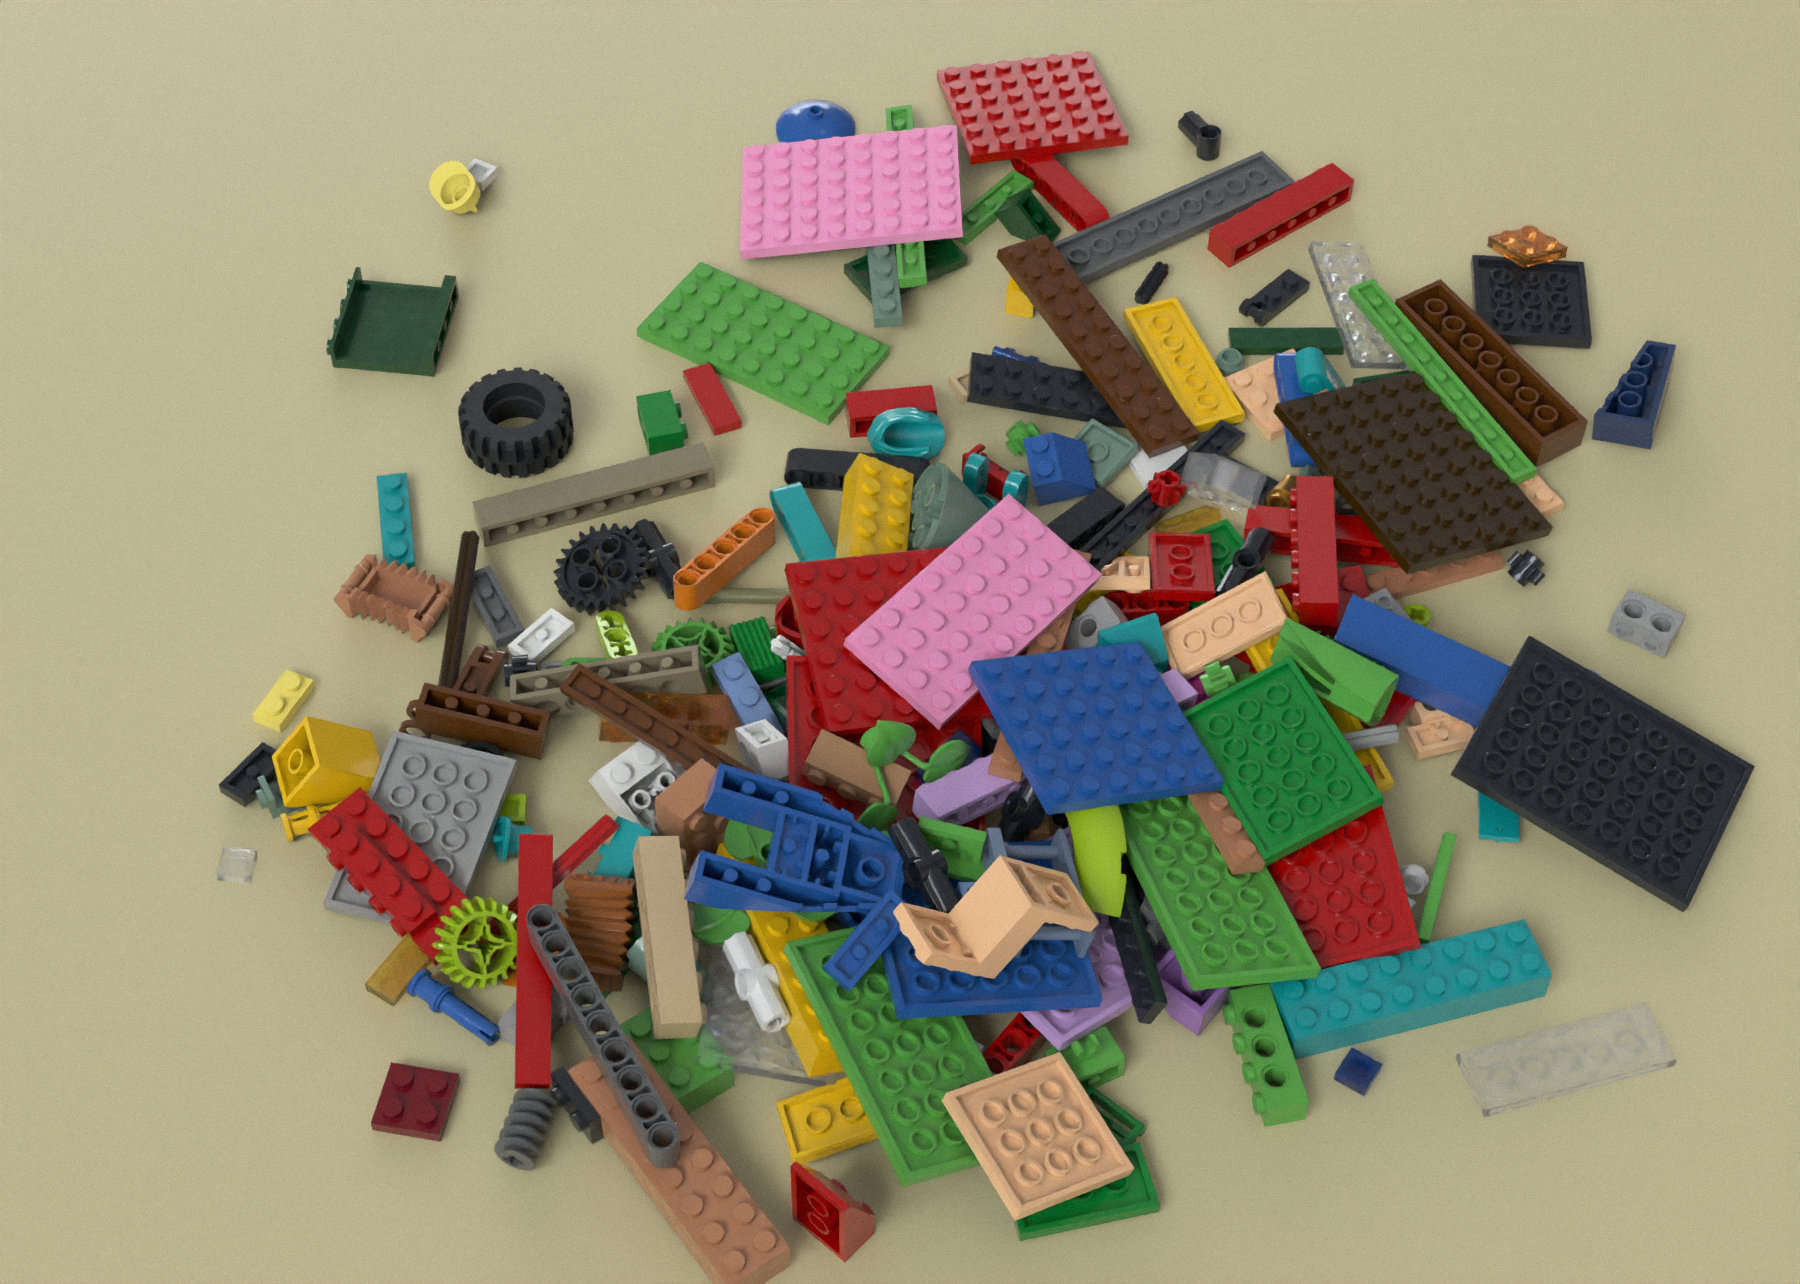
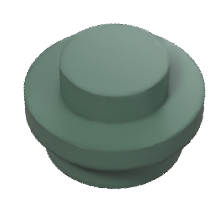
M1226 348L1217 355L1215 363L1220 372L1231 375L1243 369L1244 359L1238 350Z

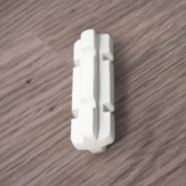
M778 635L770 642L771 651L785 661L787 655L806 656L803 649L782 635Z

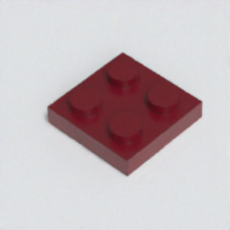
M391 1062L371 1120L372 1130L441 1142L459 1087V1074Z

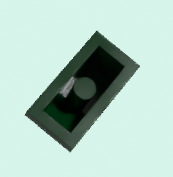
M1029 188L1007 197L995 212L996 217L1010 235L1023 240H1029L1046 234L1050 241L1053 242L1061 231Z

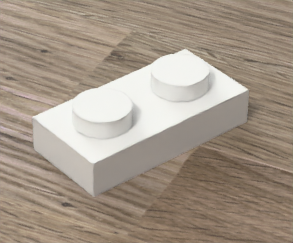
M550 608L508 645L509 653L513 656L528 655V662H537L538 664L575 631L574 623Z

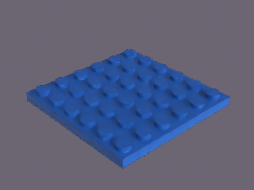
M1140 642L971 661L968 671L1047 815L1220 790L1224 783L1222 776Z
M1053 840L1007 843L1008 845L1051 846ZM1015 859L1054 870L1051 859ZM948 877L954 890H956L959 882H966ZM904 879L901 899L907 904L929 909L919 889L912 888ZM1045 922L1042 926H1063V925H1059V924H1055V923L1049 924V923ZM901 931L881 954L897 1019L1100 1007L1103 999L1088 951L1084 958H1078L1073 940H1029L1024 945L1019 958H1012L994 979L923 964L915 956V949L910 940Z

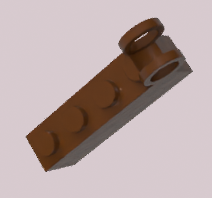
M424 682L419 699L410 701L406 709L407 715L412 720L403 721L399 732L410 734L406 728H416L425 734V736L419 737L430 739L431 735L434 734L463 742L485 741L497 746L501 751L540 760L548 737L550 712Z

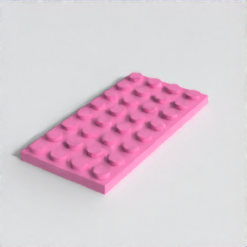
M1008 494L845 638L843 645L939 730L979 693L968 671L971 661L1019 656L1099 581L1102 573Z

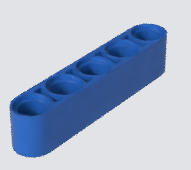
M1275 353L1274 377L1279 403L1314 395L1313 393L1304 392L1299 388L1294 361L1296 353ZM1283 425L1291 467H1305L1308 464L1312 467H1318Z

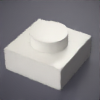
M476 158L466 166L475 178L476 184L481 191H484L498 176L496 166Z

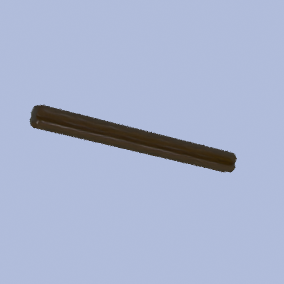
M472 530L470 532L464 531L461 535L438 686L451 689L459 676L480 539L479 535Z

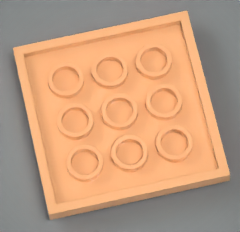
M1061 1052L947 1092L941 1100L1015 1221L1127 1177L1134 1170L1130 1160Z

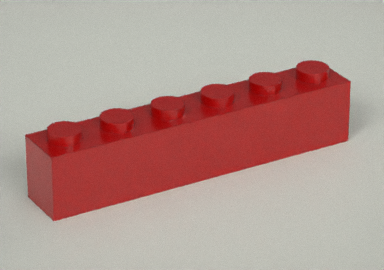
M1334 163L1319 168L1312 174L1298 179L1292 185L1278 190L1272 196L1255 203L1252 207L1241 213H1236L1221 224H1216L1210 229L1207 250L1230 268L1350 201L1354 179Z
M1296 476V488H1290L1289 506H1295V508L1290 509V527H1296V529H1291L1290 547L1296 548V550L1291 551V569H1297V572L1292 571L1291 587L1292 590H1297V593L1292 595V612H1298V623L1301 625L1337 626L1339 601L1333 476Z
M1249 504L1244 527V541L1251 529L1262 527L1270 530L1272 536L1276 538L1275 545L1270 554L1291 556V551L1296 550V548L1290 547L1291 529H1296V527H1290V509ZM1335 514L1337 561L1400 567L1359 516Z

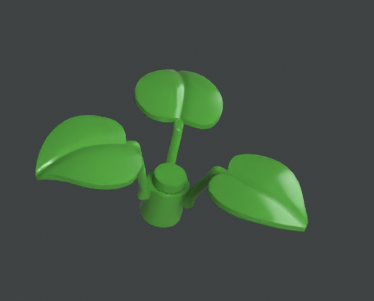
M878 720L875 727L870 728L864 733L860 744L867 751V762L874 769L884 799L882 803L876 802L869 806L857 822L870 830L874 827L880 832L887 831L895 822L898 810L894 805H890L891 798L880 767L891 764L899 754L921 769L926 770L923 780L926 783H931L944 777L952 770H959L968 756L970 746L962 740H952L941 745L932 754L929 762H922L907 752L916 738V732L911 726L895 721Z
M730 819L724 835V845L734 859L744 861L753 857L755 861L754 866L765 869L773 832ZM697 903L693 911L694 928L692 934L695 938L708 944L724 945L725 940L731 938L735 933L747 932L750 926L749 916L741 910L716 909ZM838 912L793 913L805 921L817 922L825 920Z

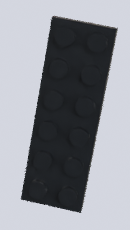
M975 352L971 353L967 402L1089 422L1093 418L1103 425L1127 429L1087 375L1081 370Z

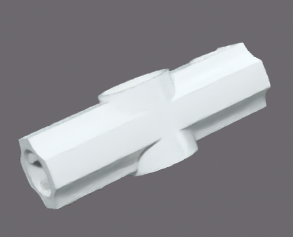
M745 931L735 933L731 938L725 940L723 950L735 973L734 983L737 994L742 1001L748 1000L762 1030H766L768 1033L777 1032L789 1024L791 1015L778 991L779 980L776 969L771 963L765 964L752 935L746 934Z

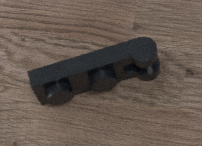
M1287 269L1252 298H1246L1239 307V313L1245 317L1251 316L1256 324L1263 327L1309 290L1310 282L1292 270Z

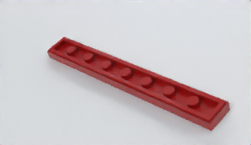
M519 833L514 1089H550L552 981L530 943L526 915L529 909L535 905L548 904L552 906L553 834Z

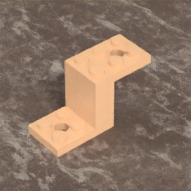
M1001 855L949 913L903 902L893 911L900 924L901 932L910 940L915 949V956L920 962L927 966L933 965L950 971H960L973 976L994 979L1045 922L1091 932L1099 924L1067 873Z

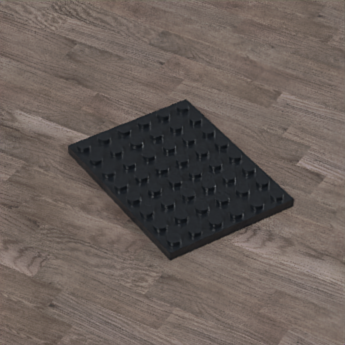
M1528 635L1450 775L1669 905L1684 912L1698 888L1755 766Z

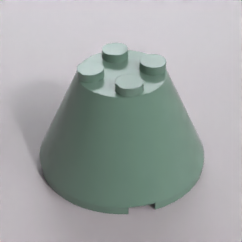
M936 461L937 466L930 464L912 490L907 551L949 547L990 511L951 469L942 462Z

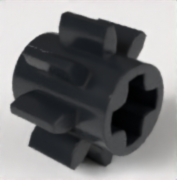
M1528 549L1523 555L1516 550L1507 560L1512 566L1507 573L1523 587L1529 582L1536 586L1545 576L1541 571L1545 564Z
M528 655L513 656L512 663L504 664L505 687H510V675L537 671V662H528Z

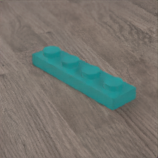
M407 473L377 476L383 558H386L388 565L396 559L398 567L406 562L407 569L410 570L415 566Z

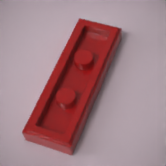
M710 362L683 370V378L714 436L742 428V420Z

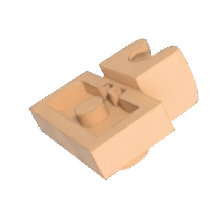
M1417 701L1410 713L1413 726L1406 728L1405 737L1416 759L1419 760L1465 749L1474 733V729L1471 724L1458 718L1450 717L1448 713L1436 708L1433 711H1429L1424 708L1421 702Z

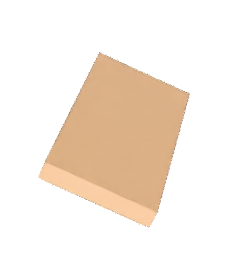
M1264 571L1161 626L1171 669L1175 668L1185 680H1188L1205 671V665L1217 660L1220 663L1282 630L1285 619L1288 616L1267 572Z

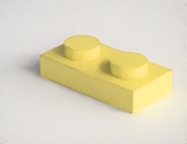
M286 669L252 714L254 722L282 733L315 689L314 680Z

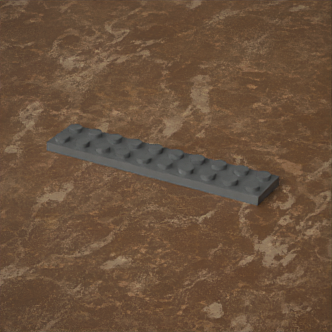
M1260 151L1054 242L1053 245L1081 281L1086 284L1226 221L1236 213H1241L1252 207L1255 203L1272 196L1278 190L1292 185L1295 181L1263 151Z

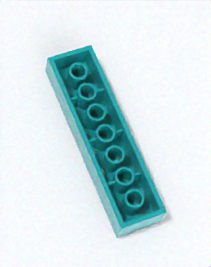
M1525 919L1422 944L1420 949L1392 956L1361 959L1321 969L1317 978L1270 983V988L1296 1060L1545 997L1552 973Z

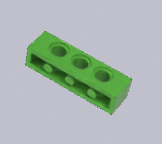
M1269 983L1229 990L1227 1004L1223 1005V1016L1225 1023L1231 1025L1234 1032L1232 1035L1234 1051L1236 1054H1241L1244 1062L1242 1064V1074L1245 1083L1251 1084L1253 1090L1252 1105L1256 1115L1261 1114L1265 1127L1304 1120L1309 1106V1099ZM1250 1023L1256 1024V1025H1258L1259 1027H1253V1026H1250L1249 1024H1250ZM1258 1053H1265L1269 1056L1264 1057L1259 1055ZM1268 1083H1276L1279 1087L1270 1086Z

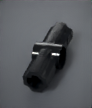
M646 518L639 520L630 531L637 532L639 537L644 540L651 554L648 560L652 568L646 571L651 578L655 577L667 599L674 600L673 577L681 569L677 551L671 542L666 543L654 521H648Z
M1262 527L1251 529L1241 548L1234 553L1232 564L1218 586L1215 598L1258 575L1275 545L1276 538L1272 536L1270 530Z
M1027 777L1018 792H1011L1003 803V818L997 828L1001 829L1004 842H1023L1030 829H1037L1045 818L1046 812Z
M910 816L892 825L887 832L904 861L902 863L904 879L909 886L919 889L929 909L949 913L960 899L946 876L948 873L946 858L938 849H931L915 818Z

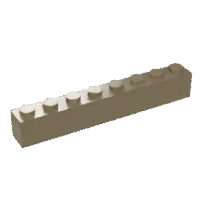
M703 442L687 445L682 448L473 501L475 522L484 546L489 547L715 487L714 465Z

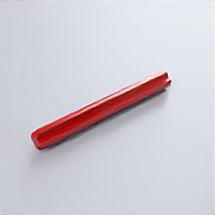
M607 814L602 816L553 862V889L568 876L569 872L572 873L618 830L619 826L612 817ZM518 895L508 904V912L513 911L517 914ZM494 919L490 920L487 924L490 925L491 934L501 936L496 921Z

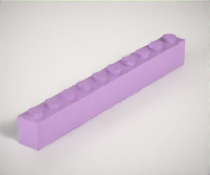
M1175 668L1163 674L1159 673L1182 712L1195 706L1198 692ZM993 754L985 758L980 757L970 765L959 770H952L934 782L922 784L915 790L912 812L918 819L922 816L961 826L1002 806L1006 797L1011 792H1018L1026 775L1023 772L1020 782L989 775L988 769Z

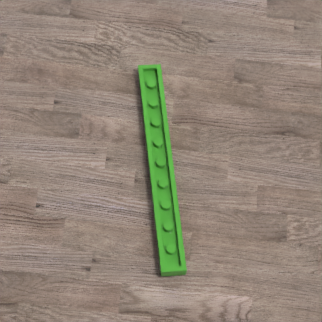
M912 105L885 108L887 131L914 129ZM924 241L896 244L899 287L928 285Z
M1370 279L1349 287V298L1411 371H1415L1422 376L1426 385L1440 397V401L1445 407L1456 415L1458 422L1466 431L1473 435L1478 445L1490 454L1491 460L1497 467L1508 475L1510 482L1519 484L1534 478L1537 468L1374 279Z

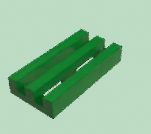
M1090 1085L1085 1090L1091 1100L1131 1129L1129 1133L1106 1112L1096 1108L1120 1146L1133 1144L1138 1136L1141 1137L1144 1134L1146 1126L1095 1087Z

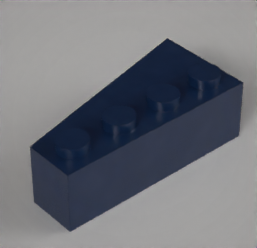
M1649 340L1645 342L1631 362L1627 373H1623L1615 390L1606 397L1603 407L1599 408L1594 414L1592 439L1651 449L1673 371L1676 345Z

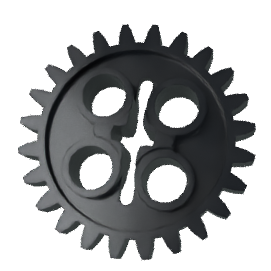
M602 523L600 531H596L593 526H590V534L585 535L580 531L579 541L570 539L569 543L572 547L570 549H561L565 558L556 559V563L560 568L553 570V573L558 578L554 581V584L559 589L557 592L562 599L565 600L570 608L574 606L578 613L585 610L591 616L595 609L600 613L605 611L607 607L611 611H616V604L618 603L623 607L627 606L625 600L627 597L637 598L634 593L635 589H645L641 580L650 579L646 570L652 568L648 560L651 554L644 540L639 537L636 531L631 532L626 525L620 529L617 523H614L609 530L606 524ZM597 549H599V556L603 560L602 565L597 557ZM602 575H605L606 579L608 580V584H609V588H608V589H607V587H606L607 585H606V582H605V580L603 579Z

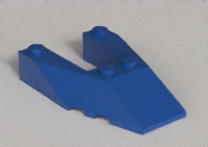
M719 763L709 782L703 811L773 832L765 869L700 850L690 869L684 899L716 909L773 912H870L890 889L901 898L904 884L902 863L904 861L891 838L874 827L870 830L853 819L854 815L842 808L839 811L823 801V795L818 792Z

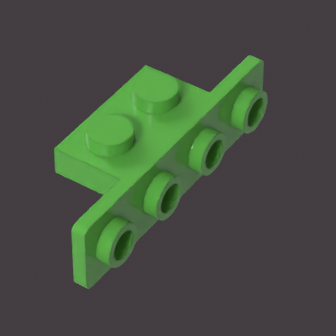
M920 816L918 825L931 849H938L946 858L948 864L946 876L966 882H977L985 873L981 853L987 832ZM882 831L883 834L890 838L887 831Z

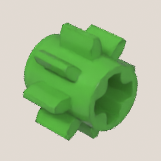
M1020 420L1006 432L1005 435L1009 439L1005 442L1006 447L1014 456L1021 452L1024 457H1027L1023 439L1041 435L1040 430L1032 421L1025 425Z
M1218 660L1205 665L1206 673L1199 676L1208 698L1237 684L1229 664L1220 667Z

